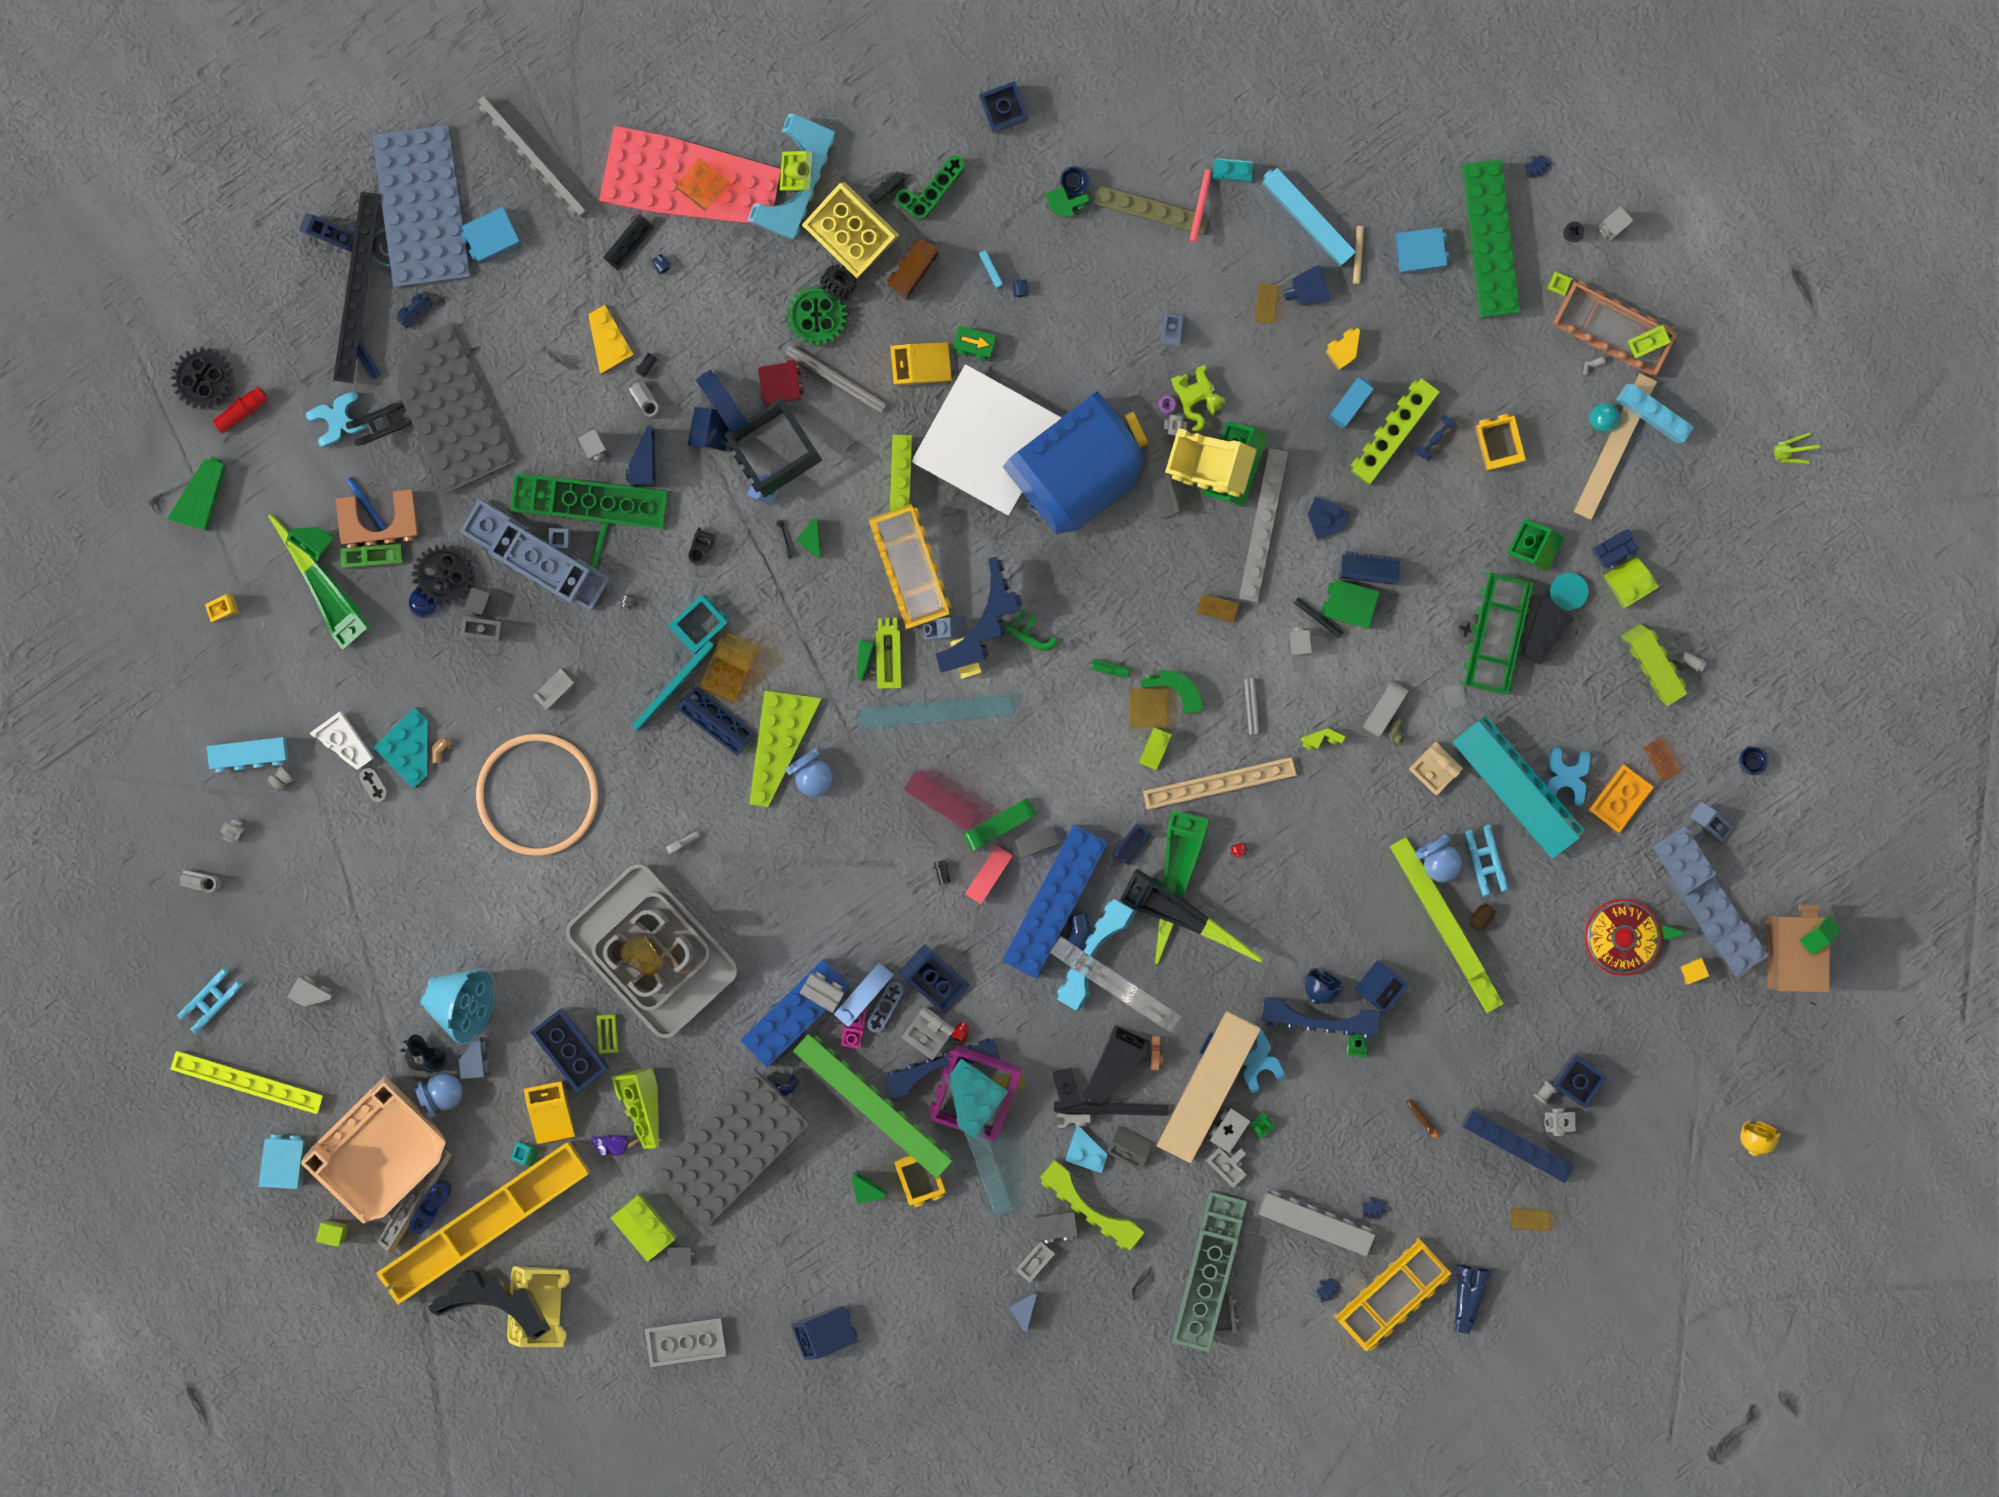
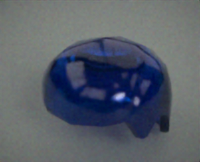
M414 590L408 600L410 612L416 617L423 619L432 616L437 603L433 605V599L426 602L427 596L420 597L422 591Z

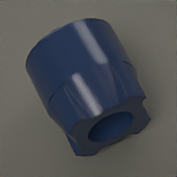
M659 254L651 260L659 275L667 272L672 267L663 254Z
M1014 280L1013 297L1029 296L1027 280Z

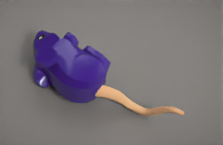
M591 1136L593 1145L602 1156L608 1153L616 1156L622 1155L640 1141L638 1138L628 1144L627 1136Z

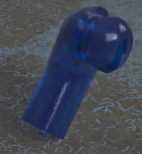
M792 1076L787 1084L779 1085L775 1083L773 1086L783 1096H786L790 1092L792 1093L800 1081Z

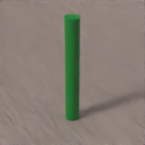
M606 513L605 518L609 519L610 513ZM602 523L590 561V566L595 569L598 565L610 523Z

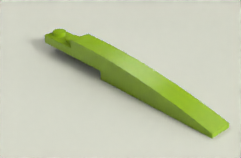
M1405 837L1389 846L1485 1012L1488 1013L1503 1004L1501 998L1430 876L1426 873L1420 859L1418 860L1415 856V851L1408 839Z

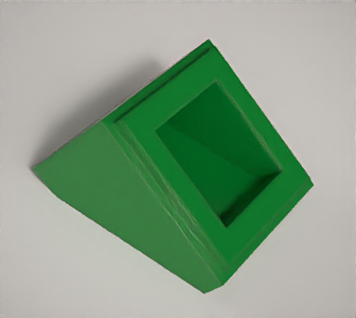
M1660 925L1662 938L1665 940L1684 935L1683 931Z

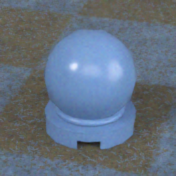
M817 748L785 769L788 775L792 773L795 775V783L798 789L810 797L824 795L832 784L833 776L830 767L825 762L817 760V756L820 755Z
M1445 833L1438 840H1432L1418 849L1419 851L1414 852L1418 860L1424 859L1426 873L1438 882H1449L1456 878L1462 865L1460 854L1455 848L1448 846L1447 842L1451 839Z
M436 1074L429 1079L427 1085L422 1081L414 1084L415 1088H417L415 1092L421 1106H426L428 1112L425 1114L428 1119L437 1116V1110L447 1111L453 1109L459 1104L463 1095L461 1082L452 1074Z

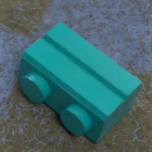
M1215 158L1212 180L1251 183L1253 161Z

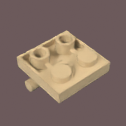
M1434 742L1409 768L1435 796L1453 778L1458 776L1463 769L1437 742Z

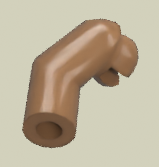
M440 738L433 745L432 763H442V751L445 748H450L452 745L449 738Z

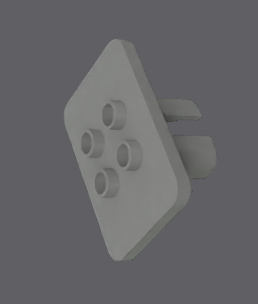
M637 864L627 868L573 918L566 928L567 939L648 1028L661 1038H669L675 1035L724 990L737 975L738 968L734 959L645 865Z

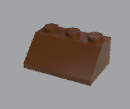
M921 238L918 242L915 240L911 244L909 255L902 257L898 263L900 267L896 273L892 272L887 279V282H889L888 288L905 300L910 297L940 254L939 248Z

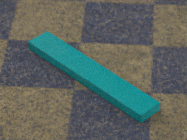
M708 641L631 725L635 730H640L715 648L711 641Z

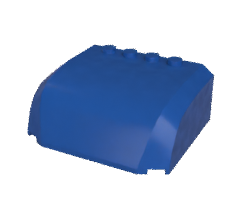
M1097 391L1007 460L1003 468L1052 531L1058 535L1079 530L1136 486L1145 467V460L1136 440Z

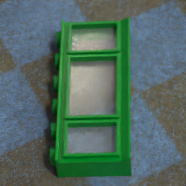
M1484 572V576L1488 577L1486 587H1482L1480 592L1481 595H1484L1482 605L1476 609L1479 618L1477 625L1472 627V632L1475 633L1473 643L1468 645V651H1471L1469 662H1465L1463 667L1464 670H1467L1465 680L1460 681L1459 685L1508 695L1513 685L1511 681L1512 674L1515 673L1517 668V662L1515 661L1517 654L1521 650L1520 639L1525 632L1524 621L1525 617L1529 614L1530 607L1528 604L1529 599L1533 596L1534 587H1532L1533 582L1492 572Z

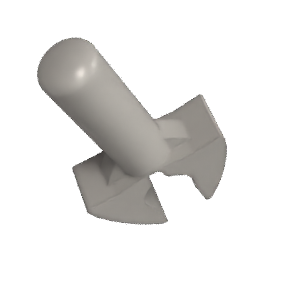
M696 831L667 846L665 849L668 855L699 839L700 834Z

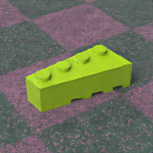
M1638 624L1621 635L1623 641L1628 642L1632 646L1629 649L1631 654L1637 661L1642 662L1640 668L1647 677L1650 676L1649 682L1662 703L1669 706L1687 694L1684 689L1686 684L1681 677H1677L1675 673L1677 669L1672 662L1667 660L1666 656L1668 653L1662 645L1659 646L1656 641L1659 638L1653 629L1649 630L1645 626Z

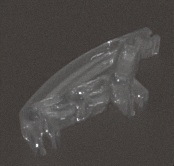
M1060 936L1050 951L1051 954L1172 1034L1176 1032L1184 1020L1183 1016L1062 936Z

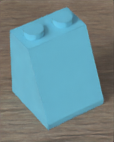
M271 1134L270 1137L265 1138L259 1187L298 1189L304 1185L305 1167L301 1164V1161L306 1154V1139H301L299 1135H290V1138H282L281 1134Z

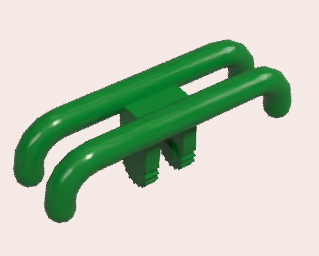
M1023 609L1013 626L1004 622L1005 632L1038 650L1049 651L1058 642L1055 636L1051 637L1049 642L1042 643L1027 635L1037 618L1034 615L1030 617L1023 632L1018 630L1021 620L1026 615V611Z

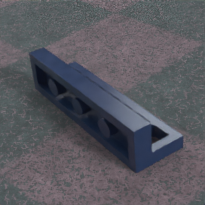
M696 686L687 694L677 708L680 713L736 756L741 753L745 745L756 733ZM693 694L701 698V702H696L691 696ZM707 707L714 708L716 714H711ZM723 719H728L732 726L724 724ZM738 730L748 735L746 739L738 734Z

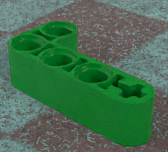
M955 155L951 156L919 197L907 189L900 190L896 195L898 206L916 220H925L963 172L964 162L962 158ZM959 162L960 168L958 169L955 167L953 169L952 175L954 176L952 177L949 173V171L952 169L951 163ZM941 176L948 177L949 182L946 185L939 184L938 180ZM934 191L937 193V198L929 200L926 197L927 193ZM904 194L910 197V201L906 204L900 202V197ZM922 206L925 208V213L917 215L915 209Z
M1028 798L969 830L962 836L972 852L1035 816L1036 812Z

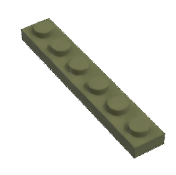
M1098 185L1093 203L1097 206L1189 232L1192 230L1196 213ZM1204 214L1199 230L1200 235H1204L1209 216Z

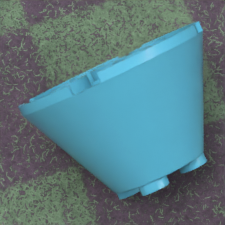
M473 969L431 977L428 981L426 992L421 998V1005L424 1006L427 1013L455 1042L468 1044L472 1042L470 1039L475 1035L479 1036L490 1018L495 994L492 993L493 977L484 969Z

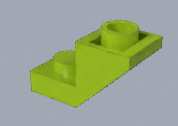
M1327 728L1301 737L1300 741L1303 742V747L1312 751L1313 748H1319L1324 736L1327 737L1326 741L1337 745V743L1342 744L1345 736Z

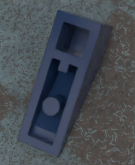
M305 214L299 229L300 232L352 253L354 232L313 214Z

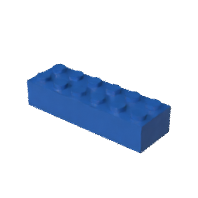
M825 959L817 964L740 1040L766 1067L826 1010L800 994L811 973L816 974V972L823 974L827 977L825 981L830 984L833 981L843 987L842 991L844 992L850 987Z

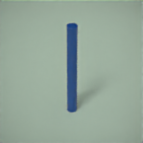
M352 477L347 479V484L379 530L387 529V526Z

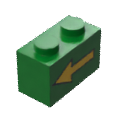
M959 326L953 350H956L958 355L967 357L968 354L975 355L977 360L986 361V358L991 359L996 335Z

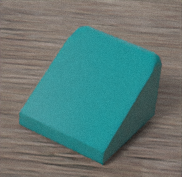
M516 1142L510 1160L531 1167L535 1163L539 1149Z

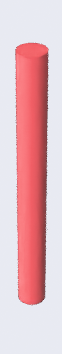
M1205 170L1189 239L1192 243H1196L1212 177L1211 170Z

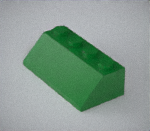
M1227 422L1221 440L1228 442L1238 441L1257 449L1245 492L1236 497L1227 492L1219 493L1213 491V487H1209L1208 490L1204 489L1202 494L1229 504L1244 507L1268 434L1252 427Z

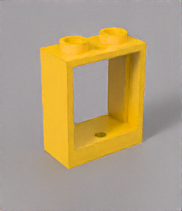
M1509 414L1497 416L1498 420L1484 419L1479 421V425L1475 426L1486 471L1521 463L1526 460L1515 416L1509 417ZM1509 423L1517 455L1490 461L1482 430Z
M911 1155L895 1160L894 1163L909 1206L914 1204V1207L925 1204L924 1200L932 1198L934 1201L942 1198L943 1194L946 1193V1189L941 1176L939 1179H936L939 1187L938 1190L912 1198L902 1167L917 1161Z

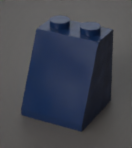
M837 1306L791 1324L804 1360L822 1358L857 1342V1332L851 1326L849 1311L844 1306Z

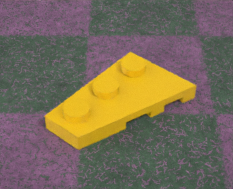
M605 305L588 314L600 374L634 356Z

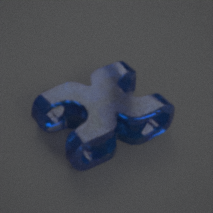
M441 1180L430 1188L422 1204L410 1220L409 1228L413 1233L421 1234L430 1228L452 1192V1186L448 1181ZM438 1188L442 1189L443 1195L438 1194ZM419 1219H422L424 1221L423 1226L419 1224Z

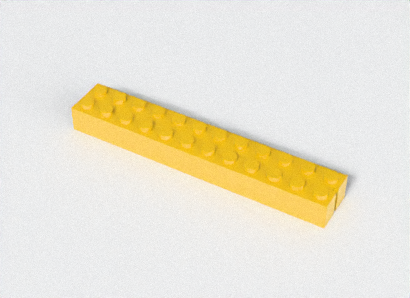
M568 1141L382 1268L376 1274L385 1287L391 1283L394 1285L388 1291L398 1305L584 1178L591 1171L571 1142Z

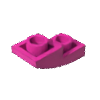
M867 1008L859 1014L849 1027L847 1025L844 1026L841 1046L860 1049Z

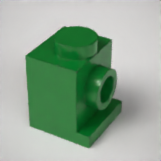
M1354 1033V1036L1348 1035L1346 1055L1366 1058L1368 1038L1362 1037V1033ZM1356 1040H1361L1362 1044L1360 1047L1355 1046Z

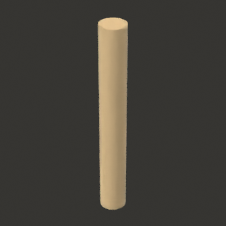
M1357 226L1353 284H1360L1364 226Z

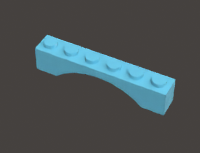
M1113 899L1107 903L1104 909L1106 911L1105 915L1097 921L1095 925L1097 929L1093 935L1091 934L1088 937L1084 952L1081 951L1077 956V964L1075 968H1071L1068 972L1066 984H1063L1058 990L1057 994L1059 996L1057 1000L1076 1011H1081L1090 995L1088 986L1089 971L1096 952L1109 937L1128 928L1137 912L1119 900Z

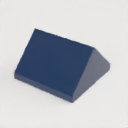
M694 407L688 445L726 452L727 445L725 442L728 440L724 434L729 431V428L715 409Z

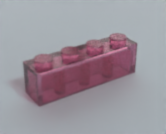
M921 769L920 772L916 770L903 790L969 831L980 814V811L977 810L979 806L972 801L966 803L962 800L963 796L955 790L952 793L945 789L947 785L937 780L935 783L929 779L931 775Z

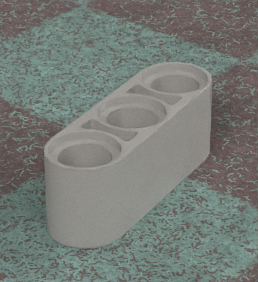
M1391 681L1364 723L1363 728L1380 737L1408 693V690Z

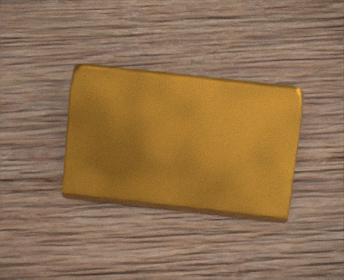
M1201 594L1197 613L1234 622L1239 603Z

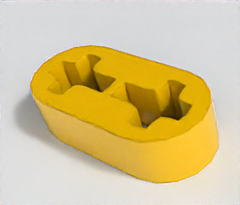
M1134 412L1124 415L1139 447L1142 448L1148 445Z

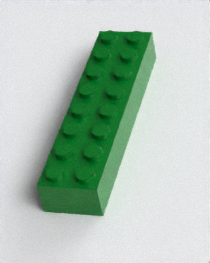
M1502 159L1463 164L1461 170L1479 319L1517 315L1520 310Z

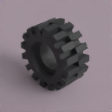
M832 264L820 278L821 289H825L824 293H829L828 297H834L836 301L838 299L840 301L847 300L857 287V279L854 278L853 274H850L849 270H845V266L840 267V264H836V266Z

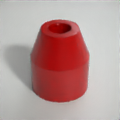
M960 1022L955 1027L951 1037L964 1043L968 1036L969 1025Z

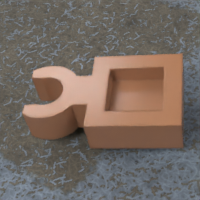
M1152 1036L1151 1070H1159V1065L1163 1066V1054H1160L1159 1050L1160 1036Z

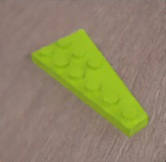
M771 691L764 692L749 805L769 807L786 773L785 769L789 766L822 698Z

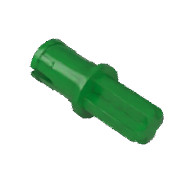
M1098 659L1092 660V670L1107 673L1108 676L1111 674L1127 679L1130 667L1113 664V661L1109 663Z

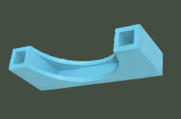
M788 114L782 132L791 137L801 151L812 152L810 190L798 191L792 199L777 206H765L754 203L747 222L787 239H794L800 231V221L807 213V203L814 195V185L820 179V169L827 161V151L834 143L835 137L833 136L835 132L796 114Z

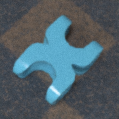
M349 392L337 397L333 402V409L327 405H320L306 413V417L310 421L325 419L328 422V432L318 439L320 447H327L341 441L344 430L349 434H357L367 429L366 424L357 428H346V422L352 421L348 416V409L358 401L357 392Z

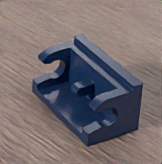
M1135 824L1113 855L1126 865H1129L1151 835Z

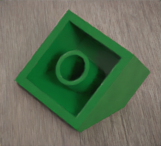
M1524 519L1507 553L1547 572L1564 537L1552 529Z

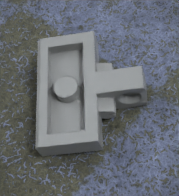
M1218 1147L1206 1159L1232 1188L1247 1175L1240 1168L1242 1165L1240 1159L1246 1154L1241 1147L1234 1154L1231 1151L1226 1153L1222 1148Z

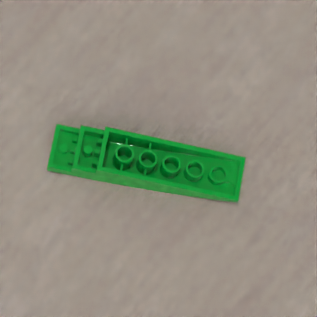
M515 473L510 512L663 530L667 491ZM606 513H610L609 519L605 518Z

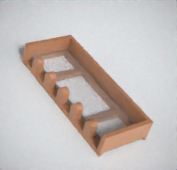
M1578 281V283L1574 282L1551 325L1652 377L1656 376L1677 336L1674 333V329L1664 325L1671 343L1635 358L1628 340L1660 326L1656 324L1657 320L1649 316L1645 318L1639 315L1640 312L1630 307L1627 309L1623 307V303L1616 299L1611 301L1605 297L1606 294L1599 290L1594 292L1588 289L1589 286L1581 281Z

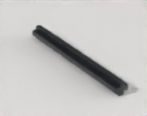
M1055 1101L1054 1112L1167 1116L1168 1105L1080 1102V1106L1062 1110L1060 1101Z

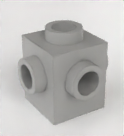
M1553 1108L1552 1112H1545V1131L1553 1132V1136H1565V1132L1576 1131L1575 1112L1564 1111V1108Z

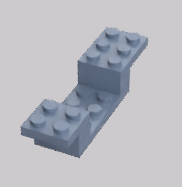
M478 499L460 530L462 534L489 549L488 553L569 603L574 601L592 611L611 579L609 576L579 558L573 559L528 532V527L482 499Z
M1686 826L1681 827L1652 846L1671 876L1669 878L1719 958L1726 962L1735 977L1768 957V954L1748 923L1742 921L1714 877L1716 873Z

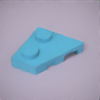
M1076 1126L1065 1161L1102 1173L1107 1153L1080 1126Z

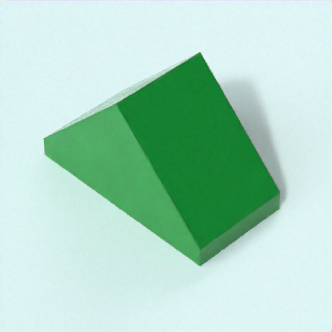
M813 519L796 541L816 558H821L818 520Z
M1828 915L1800 938L1799 941L1813 955L1829 945L1841 932V929Z

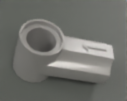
M643 380L629 388L645 416L655 419L660 415V405L656 402ZM651 404L655 405V412L648 414L647 407Z
M183 870L180 886L212 893L220 889L221 881L215 875ZM209 879H211L214 882V886L212 889H209L207 887V881Z

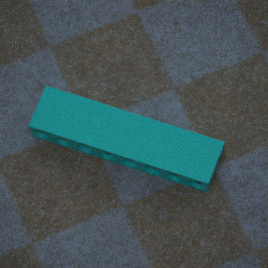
M1486 715L1452 742L1552 859L1577 841L1585 831ZM1496 737L1501 740L1502 744L1497 741ZM1509 752L1513 754L1515 759L1510 756ZM1521 766L1525 768L1527 774L1522 770ZM1534 781L1538 783L1540 789L1535 785Z

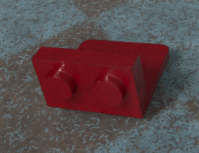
M795 359L787 360V363L759 367L758 373L764 404H772L781 397H783L785 402L801 400V394H804L803 384L798 381V375H801L800 364H796Z

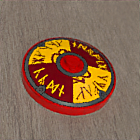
M1615 899L1602 904L1592 913L1585 927L1584 942L1589 957L1600 969L1614 975L1629 976L1645 970L1656 959L1661 948L1662 931L1656 916L1645 905L1634 900Z

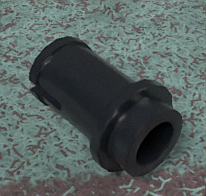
M648 352L640 365L636 366L635 372L645 378L646 375H649L648 372L658 359Z
M945 860L934 862L935 866H933V869H936L939 885L950 883L951 880L947 870L948 863Z

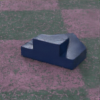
M1315 497L1307 516L1316 539L1318 540L1343 530L1350 512Z

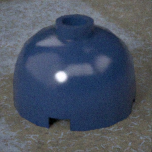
M1311 968L1304 981L1307 995L1315 1004L1332 1003L1339 997L1344 986H1340L1342 982L1327 971H1324V974L1318 972V968Z

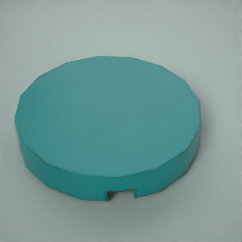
M1563 573L1551 583L1550 598L1553 603L1563 610H1576L1586 602L1588 586L1579 575Z

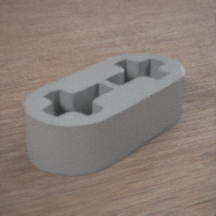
M372 768L363 769L360 773V780L370 798L376 802L384 801L388 796V791L380 776ZM366 772L373 773L374 776H372L371 778L374 784H371L369 780L364 779L366 777ZM375 785L378 790H383L382 798L374 796L376 793Z

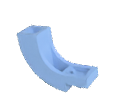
M879 962L834 1015L849 1027L894 974Z

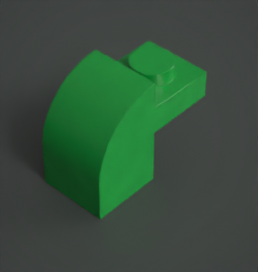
M1063 187L1045 193L1051 211L1056 216L1064 219L1074 218L1073 209L1080 211L1087 207L1086 204L1089 203L1087 194L1068 200Z

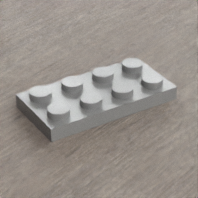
M722 1318L645 1328L650 1367L727 1356Z

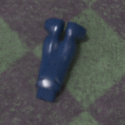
M1457 1264L1456 1271L1462 1278L1457 1284L1455 1331L1470 1334L1471 1326H1474L1473 1322L1476 1320L1479 1306L1486 1290L1484 1282L1492 1277L1493 1272L1484 1268H1476L1475 1281L1471 1284L1474 1268L1468 1265Z

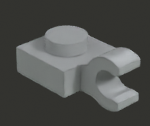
M1057 1114V1117L1065 1119L1063 1124H1058L1059 1128H1064L1069 1123H1075V1126H1086V1123H1090V1114Z

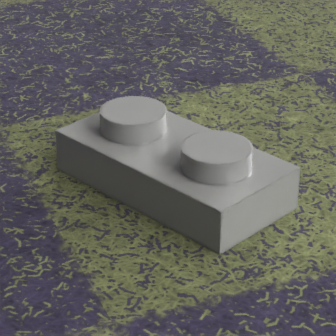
M1040 1241L1015 1270L1030 1283L1055 1253Z

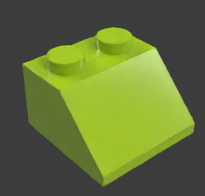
M1637 556L1632 557L1603 575L1622 608L1628 607L1659 588L1649 570Z

